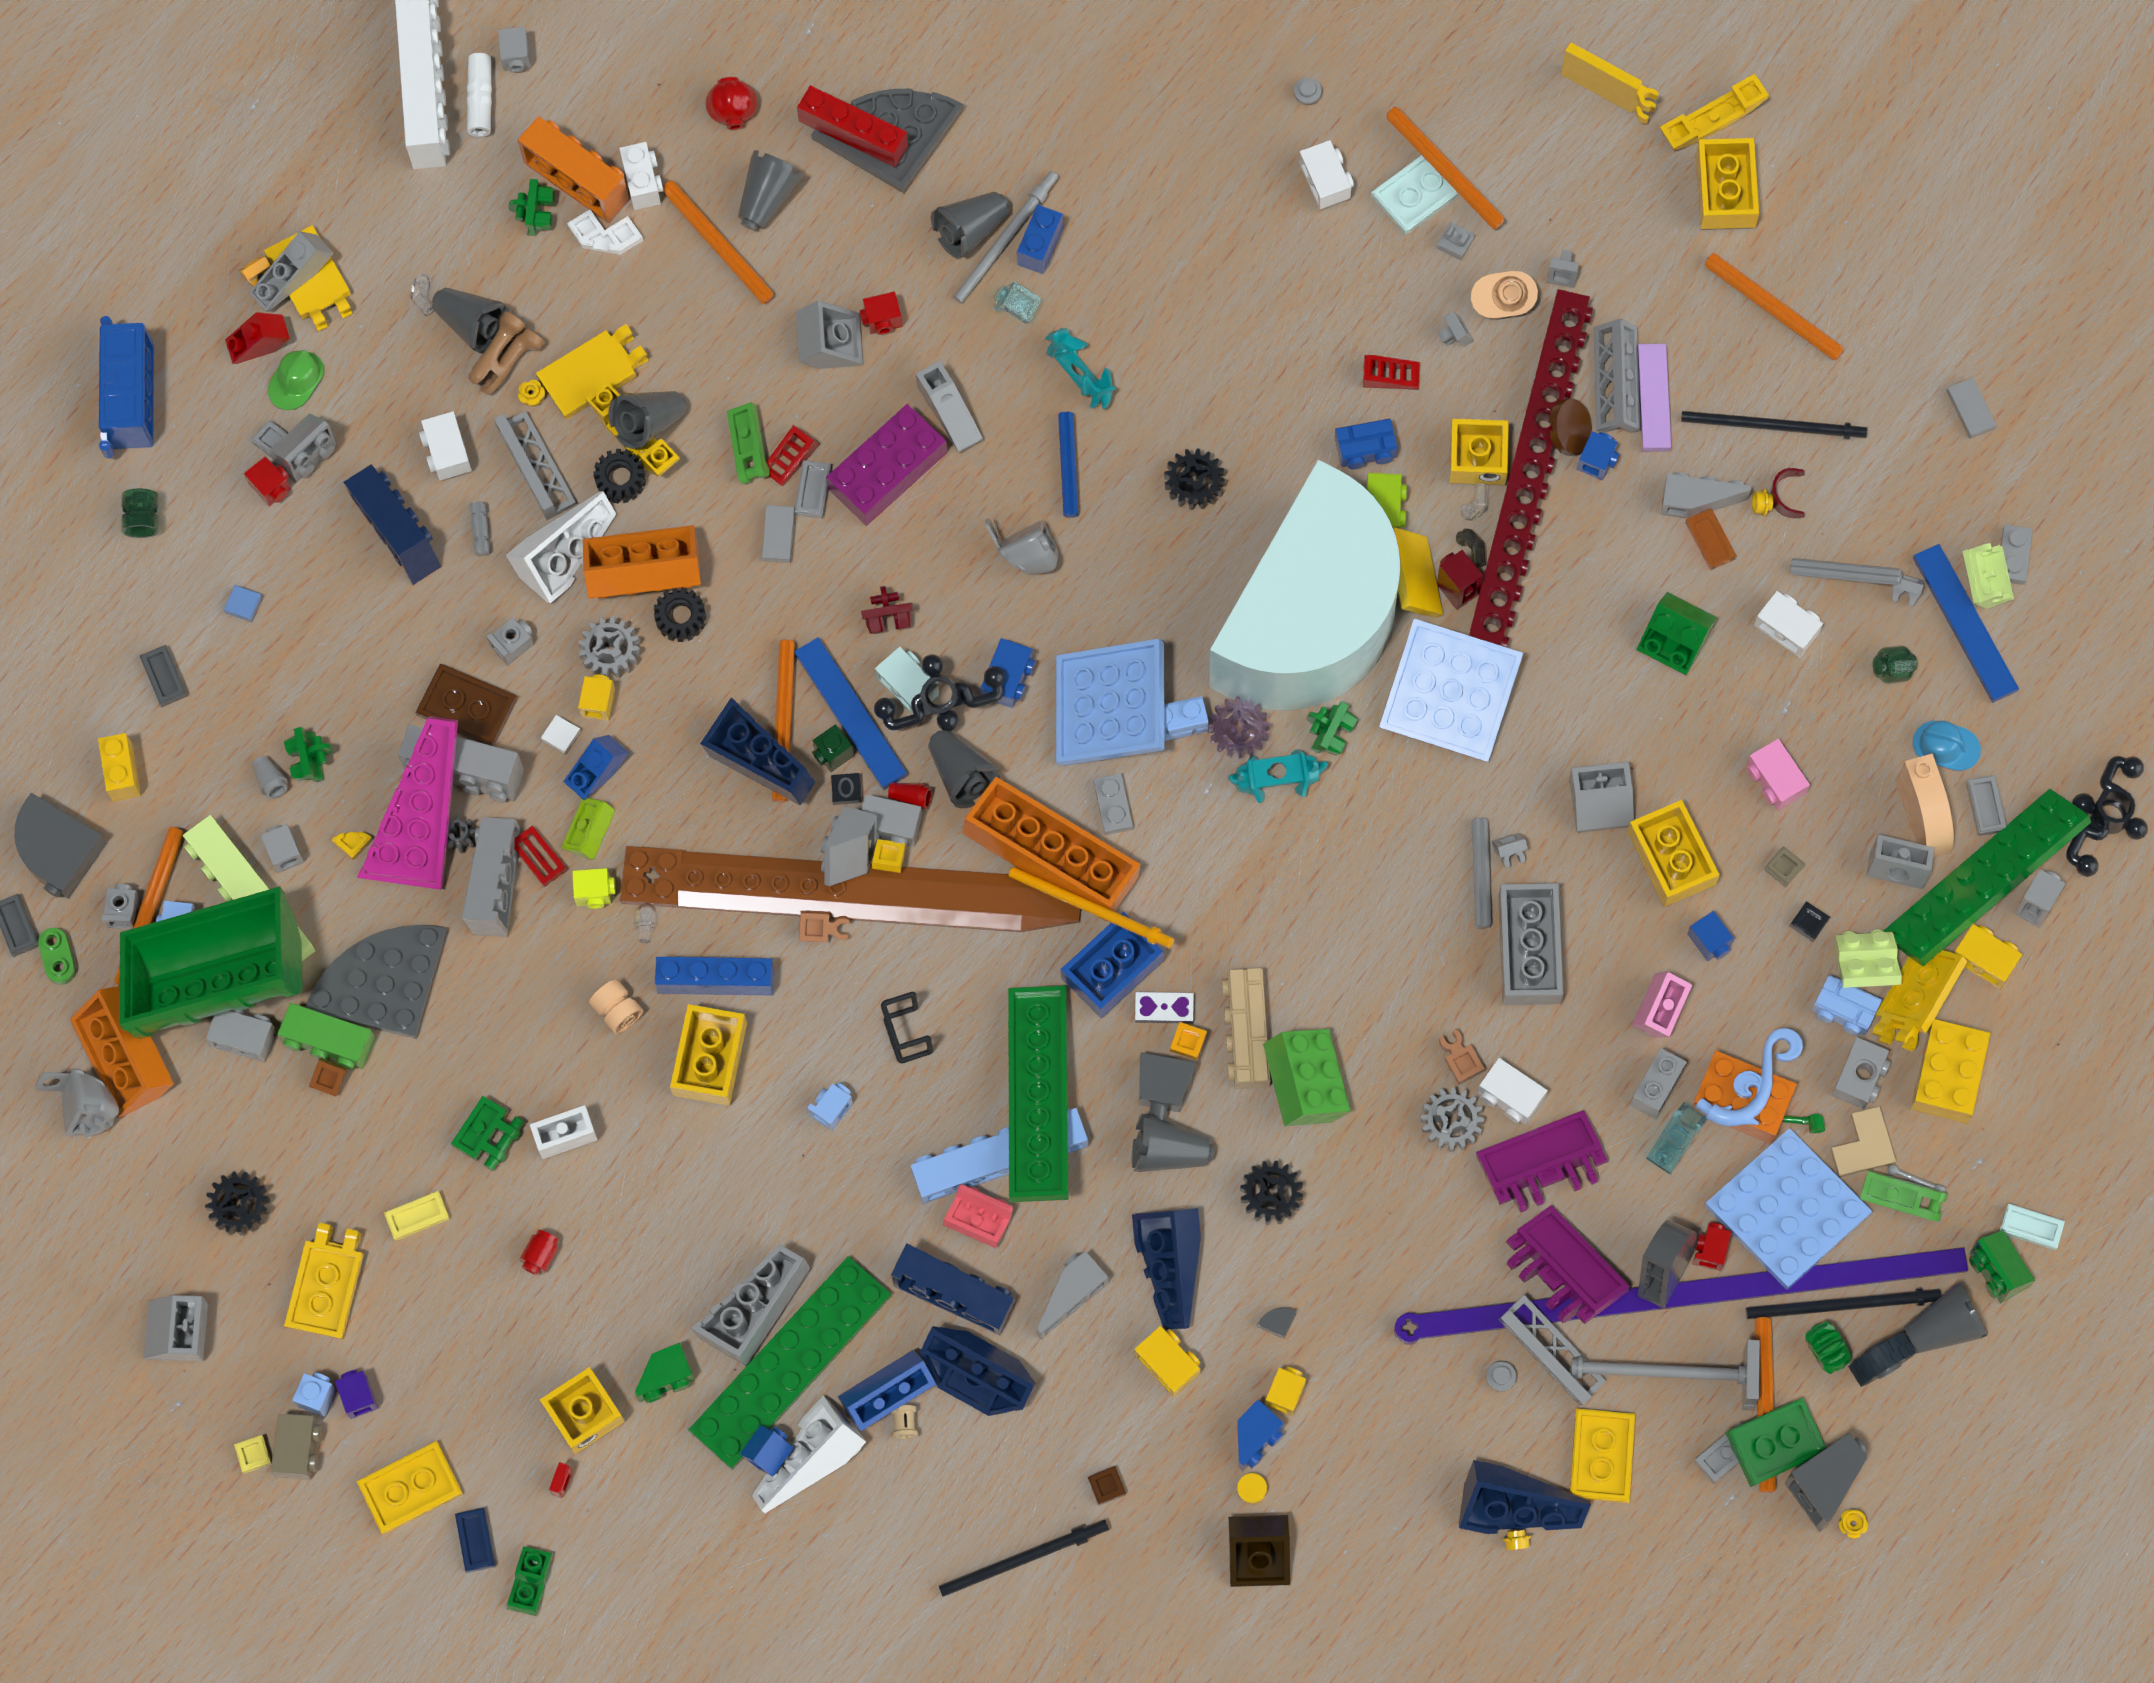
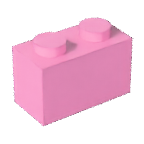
M1779 738L1749 756L1748 767H1746L1749 776L1754 782L1758 781L1764 789L1762 793L1765 800L1770 805L1774 804L1777 810L1807 794L1810 784Z
M1669 972L1654 974L1632 1026L1655 1038L1669 1037L1692 984Z

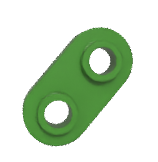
M49 928L41 933L38 946L46 975L53 983L64 985L71 982L75 977L76 966L65 933L58 928ZM51 938H57L56 944L48 945V941ZM59 964H63V970L60 972H56L55 967Z

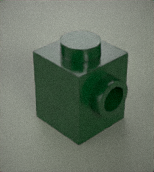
M836 724L812 740L814 746L813 756L821 766L825 764L830 772H833L854 757L852 745Z

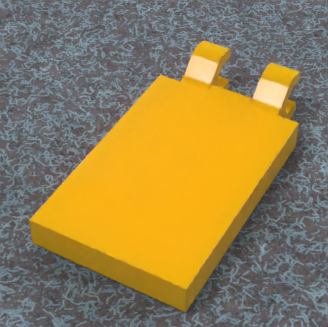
M1570 42L1565 50L1561 75L1630 113L1635 111L1637 120L1647 124L1649 116L1642 111L1654 113L1656 104L1650 100H1645V98L1649 97L1657 100L1659 93L1655 89L1643 86L1640 79Z
M313 225L300 231L316 234L319 237ZM298 233L264 250L271 265ZM331 257L315 276L289 295L301 319L304 320L310 316L318 332L328 327L321 310L335 304L343 319L353 314L345 299L351 295V292Z
M627 324L618 328L612 336L605 330L536 372L537 378L565 420L590 406L585 398L605 381L616 390L636 378L634 369L649 361L642 346L633 349L629 355L623 348L624 345L634 340L633 333Z
M1942 950L1923 967L1908 957L1901 969V985L1891 986L1875 1014L1880 1021L1875 1025L1872 1033L1880 1036L1879 1042L1890 1045L1895 1037V1029L1900 1031L1897 1033L1895 1040L1904 1043L1902 1049L1911 1052L1915 1050L1918 1043V1033H1927L1964 969L1967 960L1963 955Z
M318 1223L314 1242L305 1241L284 1327L343 1340L364 1256L363 1253L356 1251L362 1233L347 1228L343 1245L331 1243L329 1241L333 1233V1227H330L331 1225Z

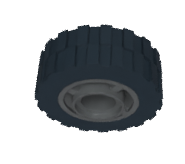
M1902 1332L1887 1341L1884 1340L1873 1346L1848 1367L1860 1387L1892 1373L1917 1352L1905 1333Z

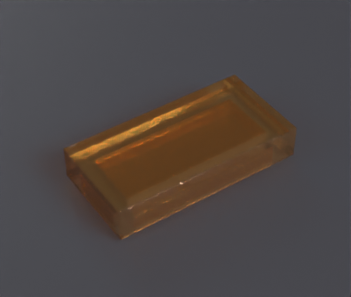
M1712 508L1686 519L1685 523L1710 570L1736 560L1737 555Z

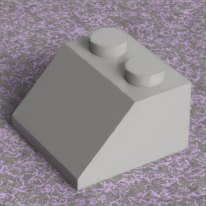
M818 300L796 311L799 363L819 369L860 366L863 364L860 315L858 312Z

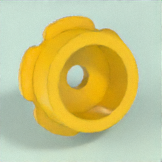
M537 380L523 382L518 388V398L520 402L527 406H537L545 396V389L541 387V383Z
M1766 489L1754 491L1752 495V511L1754 514L1766 516L1768 511H1772L1773 496L1768 494Z
M1849 1509L1841 1514V1521H1839L1838 1526L1843 1534L1846 1533L1849 1538H1859L1861 1534L1867 1531L1868 1522L1862 1511ZM1851 1521L1856 1522V1526H1851Z
M1525 1529L1507 1531V1537L1502 1538V1541L1505 1542L1506 1550L1529 1548V1539L1532 1537L1531 1535H1525Z

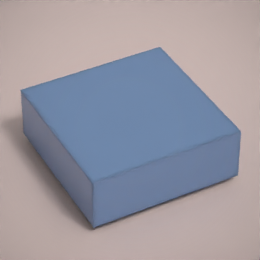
M235 585L224 611L226 614L252 622L262 596L259 593Z

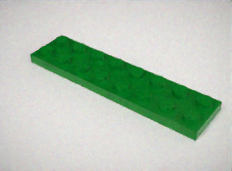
M2048 789L2007 824L2006 828H2003L1883 931L1893 932L1897 948L1923 967L2091 823L2089 815L2052 789Z
M1066 985L1008 988L1010 1203L1069 1200Z
M847 1256L688 1429L689 1432L733 1470L743 1460L744 1457L740 1455V1452L758 1427L761 1425L771 1429L892 1297V1294Z

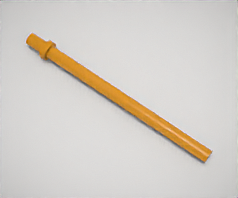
M1012 867L1009 871L1010 878L1146 938L1150 944L1154 945L1157 943L1169 949L1173 946L1174 938L1161 933L1160 928L1155 926L1150 928L1016 867Z

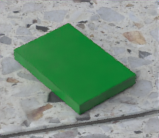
M1803 1398L1725 1432L1750 1487L1797 1467L1827 1449Z

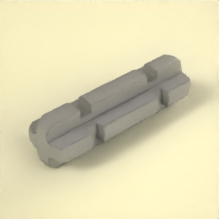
M473 502L470 504V512L472 516L474 551L477 556L489 555L490 544L488 541L486 506L484 502Z

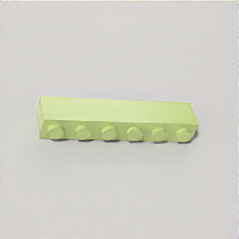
M211 815L183 834L187 845L184 846L185 850L193 860L199 858L204 866L200 869L210 882L216 879L221 887L217 890L226 902L269 890ZM298 927L302 942L303 961L313 954L315 949Z

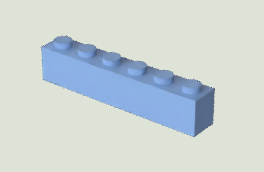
M1068 1107L1069 1154L1088 1147V1139L1077 1108L1070 1110ZM1009 1127L999 1130L998 1135L987 1138V1136L977 1137L970 1141V1145L961 1148L959 1145L948 1147L942 1151L943 1154L935 1157L925 1155L916 1159L915 1164L911 1165V1170L923 1204L956 1193L960 1184L974 1187L1008 1175Z

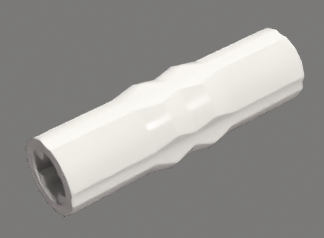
M473 53L468 57L467 132L473 137H485L491 133V56L485 53Z

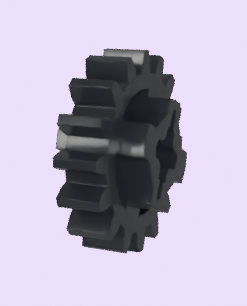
M1200 448L1196 449L1195 454H1191L1188 449H1185L1184 457L1176 453V463L1169 461L1167 468L1170 471H1164V479L1168 480L1165 482V490H1171L1169 498L1174 499L1178 497V505L1181 506L1184 502H1187L1189 509H1192L1195 503H1198L1199 507L1203 509L1204 501L1206 500L1208 503L1213 504V495L1221 496L1220 487H1223L1225 484V479L1222 478L1224 468H1217L1219 466V459L1216 458L1211 461V452L1209 451L1204 456L1200 455ZM1185 466L1183 472L1178 473V471ZM1195 476L1198 481H1193V478L1190 477ZM1207 485H1211V486L1204 492V488H1205Z
M1276 1160L1272 1167H1268L1266 1161H1262V1169L1259 1170L1256 1166H1252L1251 1171L1253 1175H1244V1181L1248 1185L1240 1186V1191L1246 1193V1195L1241 1197V1203H1249L1245 1212L1248 1214L1254 1211L1255 1221H1258L1262 1216L1265 1218L1266 1225H1269L1273 1218H1275L1277 1224H1281L1282 1216L1289 1220L1292 1218L1291 1209L1299 1211L1300 1205L1295 1201L1303 1200V1194L1297 1192L1303 1188V1183L1295 1182L1298 1173L1293 1172L1289 1174L1288 1164L1281 1169L1278 1168V1161ZM1268 1175H1276L1279 1178H1271ZM1257 1183L1260 1192L1253 1198L1252 1188ZM1290 1187L1291 1198L1287 1203L1283 1194ZM1269 1188L1271 1191L1277 1189V1198L1272 1194L1266 1196L1267 1189ZM1264 1207H1271V1208H1275V1210L1271 1211V1210H1266V1209H1263V1208H1264Z
M233 1171L231 1179H227L226 1176L222 1175L221 1180L223 1183L220 1185L212 1183L215 1192L206 1194L212 1202L205 1204V1208L208 1211H213L208 1217L211 1222L217 1221L215 1226L218 1230L226 1226V1233L228 1235H231L234 1229H236L238 1234L243 1236L244 1228L248 1227L251 1232H254L253 1224L255 1222L261 1225L264 1223L260 1216L261 1214H269V1210L264 1204L270 1203V1198L263 1195L268 1190L264 1185L259 1186L260 1180L257 1177L250 1181L248 1172H244L242 1177L239 1178L236 1171ZM235 1186H246L248 1188L241 1190L235 1188ZM225 1193L223 1202L219 1203L222 1195ZM236 1199H239L242 1205L239 1208L235 1207L234 1201ZM256 1204L253 1213L250 1215L252 1206ZM231 1217L239 1218L241 1221H230L227 1219Z

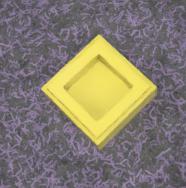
M263 1435L234 1444L243 1474L272 1465Z

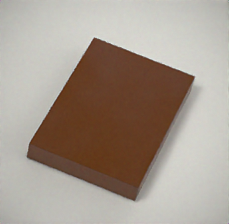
M439 664L415 713L426 720L430 716L458 720L457 733L480 743L494 746L518 698L510 692Z

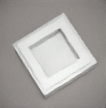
M556 715L542 735L541 740L566 755L581 730Z

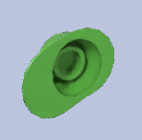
M305 350L287 353L281 359L279 367L272 376L268 386V396L271 402L279 409L286 411L295 410L303 406L324 374V365L321 359L314 353Z

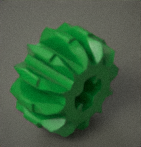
M1825 1321L1822 1324H1817L1806 1333L1805 1339L1808 1347L1825 1372L1829 1374L1835 1371L1838 1372L1851 1362V1354L1844 1340L1831 1323Z

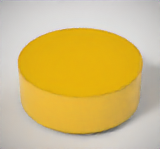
M1249 1473L1241 1477L1237 1485L1238 1496L1247 1504L1260 1503L1267 1493V1484L1264 1478L1255 1473Z

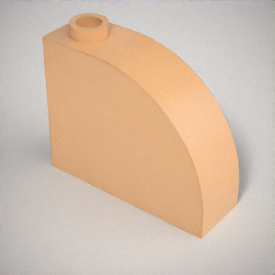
M1933 754L1907 760L1904 762L1895 783L1915 840L1918 844L1935 847L1933 858L1950 854L1954 844L1952 816L1946 791Z

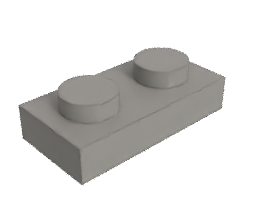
M2004 525L2001 546L2003 547L2010 582L2025 585L2033 529Z
M1121 773L1093 779L1105 835L1133 830Z
M1739 1422V1423H1738L1735 1427H1733L1732 1429H1734V1428H1736V1427H1738V1426H1740V1425H1742V1424ZM1726 1434L1694 1460V1463L1713 1484L1739 1464Z

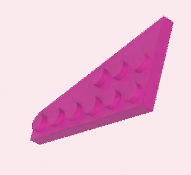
M432 716L427 718L414 747V752L402 774V779L395 790L379 826V831L367 853L368 856L357 878L439 890L443 888L458 720Z

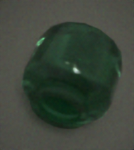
M1904 645L1884 647L1873 658V672L1877 678H1880L1886 684L1906 682L1912 678L1914 671L1917 669V658Z

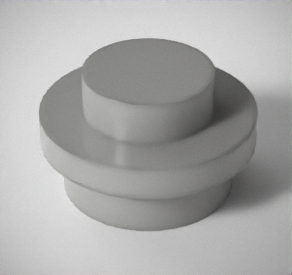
M1312 78L1299 80L1294 87L1295 98L1305 105L1315 103L1321 96L1319 82Z
M1496 1362L1487 1371V1383L1495 1391H1507L1515 1384L1516 1372L1510 1364Z

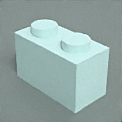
M899 647L875 668L876 678L913 714L911 708L912 698L921 693L923 684L930 677L923 673L922 669L918 666L920 664L919 660L911 651L906 653ZM939 681L929 687L928 696L931 701L939 696L937 685Z

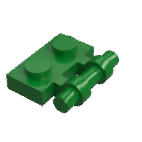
M482 1096L451 1142V1146L475 1161L478 1160L482 1152L486 1153L489 1157L483 1165L493 1171L499 1162L502 1163L507 1156L505 1152L512 1141H517L521 1134L519 1131L525 1122L516 1116L510 1125L503 1122L508 1111ZM498 1130L503 1133V1136L494 1147L489 1144V1141Z

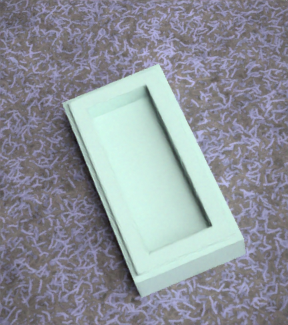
M2008 1203L1999 1231L2003 1230L2007 1236L2056 1251L2065 1221Z

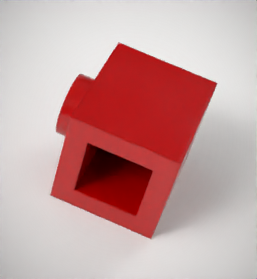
M895 291L863 299L864 309L859 310L862 325H868L870 335L875 333L883 335L890 333L893 329L903 327Z
M266 456L243 473L248 484L269 507L274 503L282 501L287 496L288 491L291 490L287 481L290 478L287 472L280 465L275 467Z

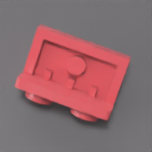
M960 1184L956 1197L944 1218L943 1226L993 1248H997L1010 1223L1013 1207L1002 1199L992 1198L981 1193L975 1187H967Z

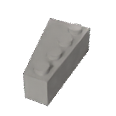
M481 817L480 826L476 827V848L472 856L471 874L462 920L473 935L508 937L518 855L514 849V839L520 835L521 830L515 819Z
M779 1244L752 1270L753 1273L742 1283L739 1282L732 1289L733 1292L720 1304L717 1303L710 1310L711 1313L701 1322L698 1321L691 1329L699 1339L747 1366L810 1270L809 1265L804 1258Z

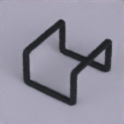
M912 991L884 1000L881 1003L884 1015L883 1020L897 1061L899 1063H906L932 1054V1040L928 1035L899 1044L891 1021L893 1018L918 1009L916 993ZM911 998V1007L892 1013L888 1012L887 1005ZM926 1042L927 1050L902 1058L900 1050Z

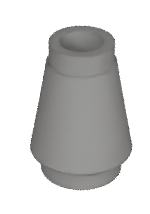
M267 756L255 759L252 766L261 793L266 795L268 799L282 796L287 790V779Z

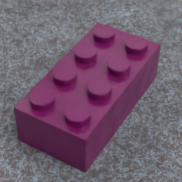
M906 404L826 476L828 490L867 526L947 454L946 440Z

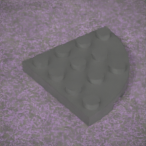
M910 88L882 90L852 100L851 105L907 131L908 147L895 168L818 130H814L811 137L812 140L903 193L963 110V104L939 93L916 92Z
M429 925L401 926L384 930L357 942L337 957L324 971L315 984L305 1008L358 1026L417 1039L448 932L447 929Z

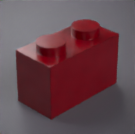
M1463 550L1456 554L1451 552L1440 561L1437 586L1455 609L1458 610L1479 595L1483 575Z

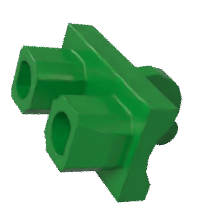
M530 179L527 201L526 194L522 192L518 193L517 199L509 201L508 209L516 213L515 220L523 221L524 214H526L525 226L528 228V236H536L537 230L551 229V212L539 211V206H553L555 199L554 188L540 186L538 179Z
M1341 701L1339 705H1333L1330 711L1325 707H1321L1319 713L1310 712L1308 714L1307 720L1312 724L1309 732L1317 735L1311 747L1312 751L1316 753L1325 751L1335 756L1342 752L1346 741L1336 736L1335 733L1338 728L1346 733L1351 732L1358 720L1347 711L1348 704Z
M303 727L293 729L294 736L284 741L285 750L288 755L292 757L299 755L300 762L290 765L291 777L297 781L310 779L320 782L325 780L321 765L327 763L326 756L333 752L332 745L330 743H323L321 736H315L314 732L304 731Z

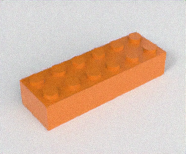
M996 776L964 819L963 835L1022 871L1114 912L1138 880L1140 863Z

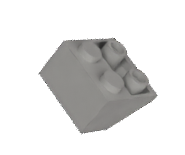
M309 413L269 452L273 461L280 465L294 481L298 482L301 478L308 477L319 461L328 458L334 452L337 444L329 424L325 420Z
M1629 762L1571 768L1569 783L1577 833L1628 827L1629 823L1634 820L1633 788Z
M844 806L839 817H834L831 833L829 836L824 837L821 845V853H824L821 865V872H824V885L832 886L867 874L872 864L877 842L876 814Z
M172 1295L149 1301L144 1349L145 1360L203 1361L208 1303L202 1296Z

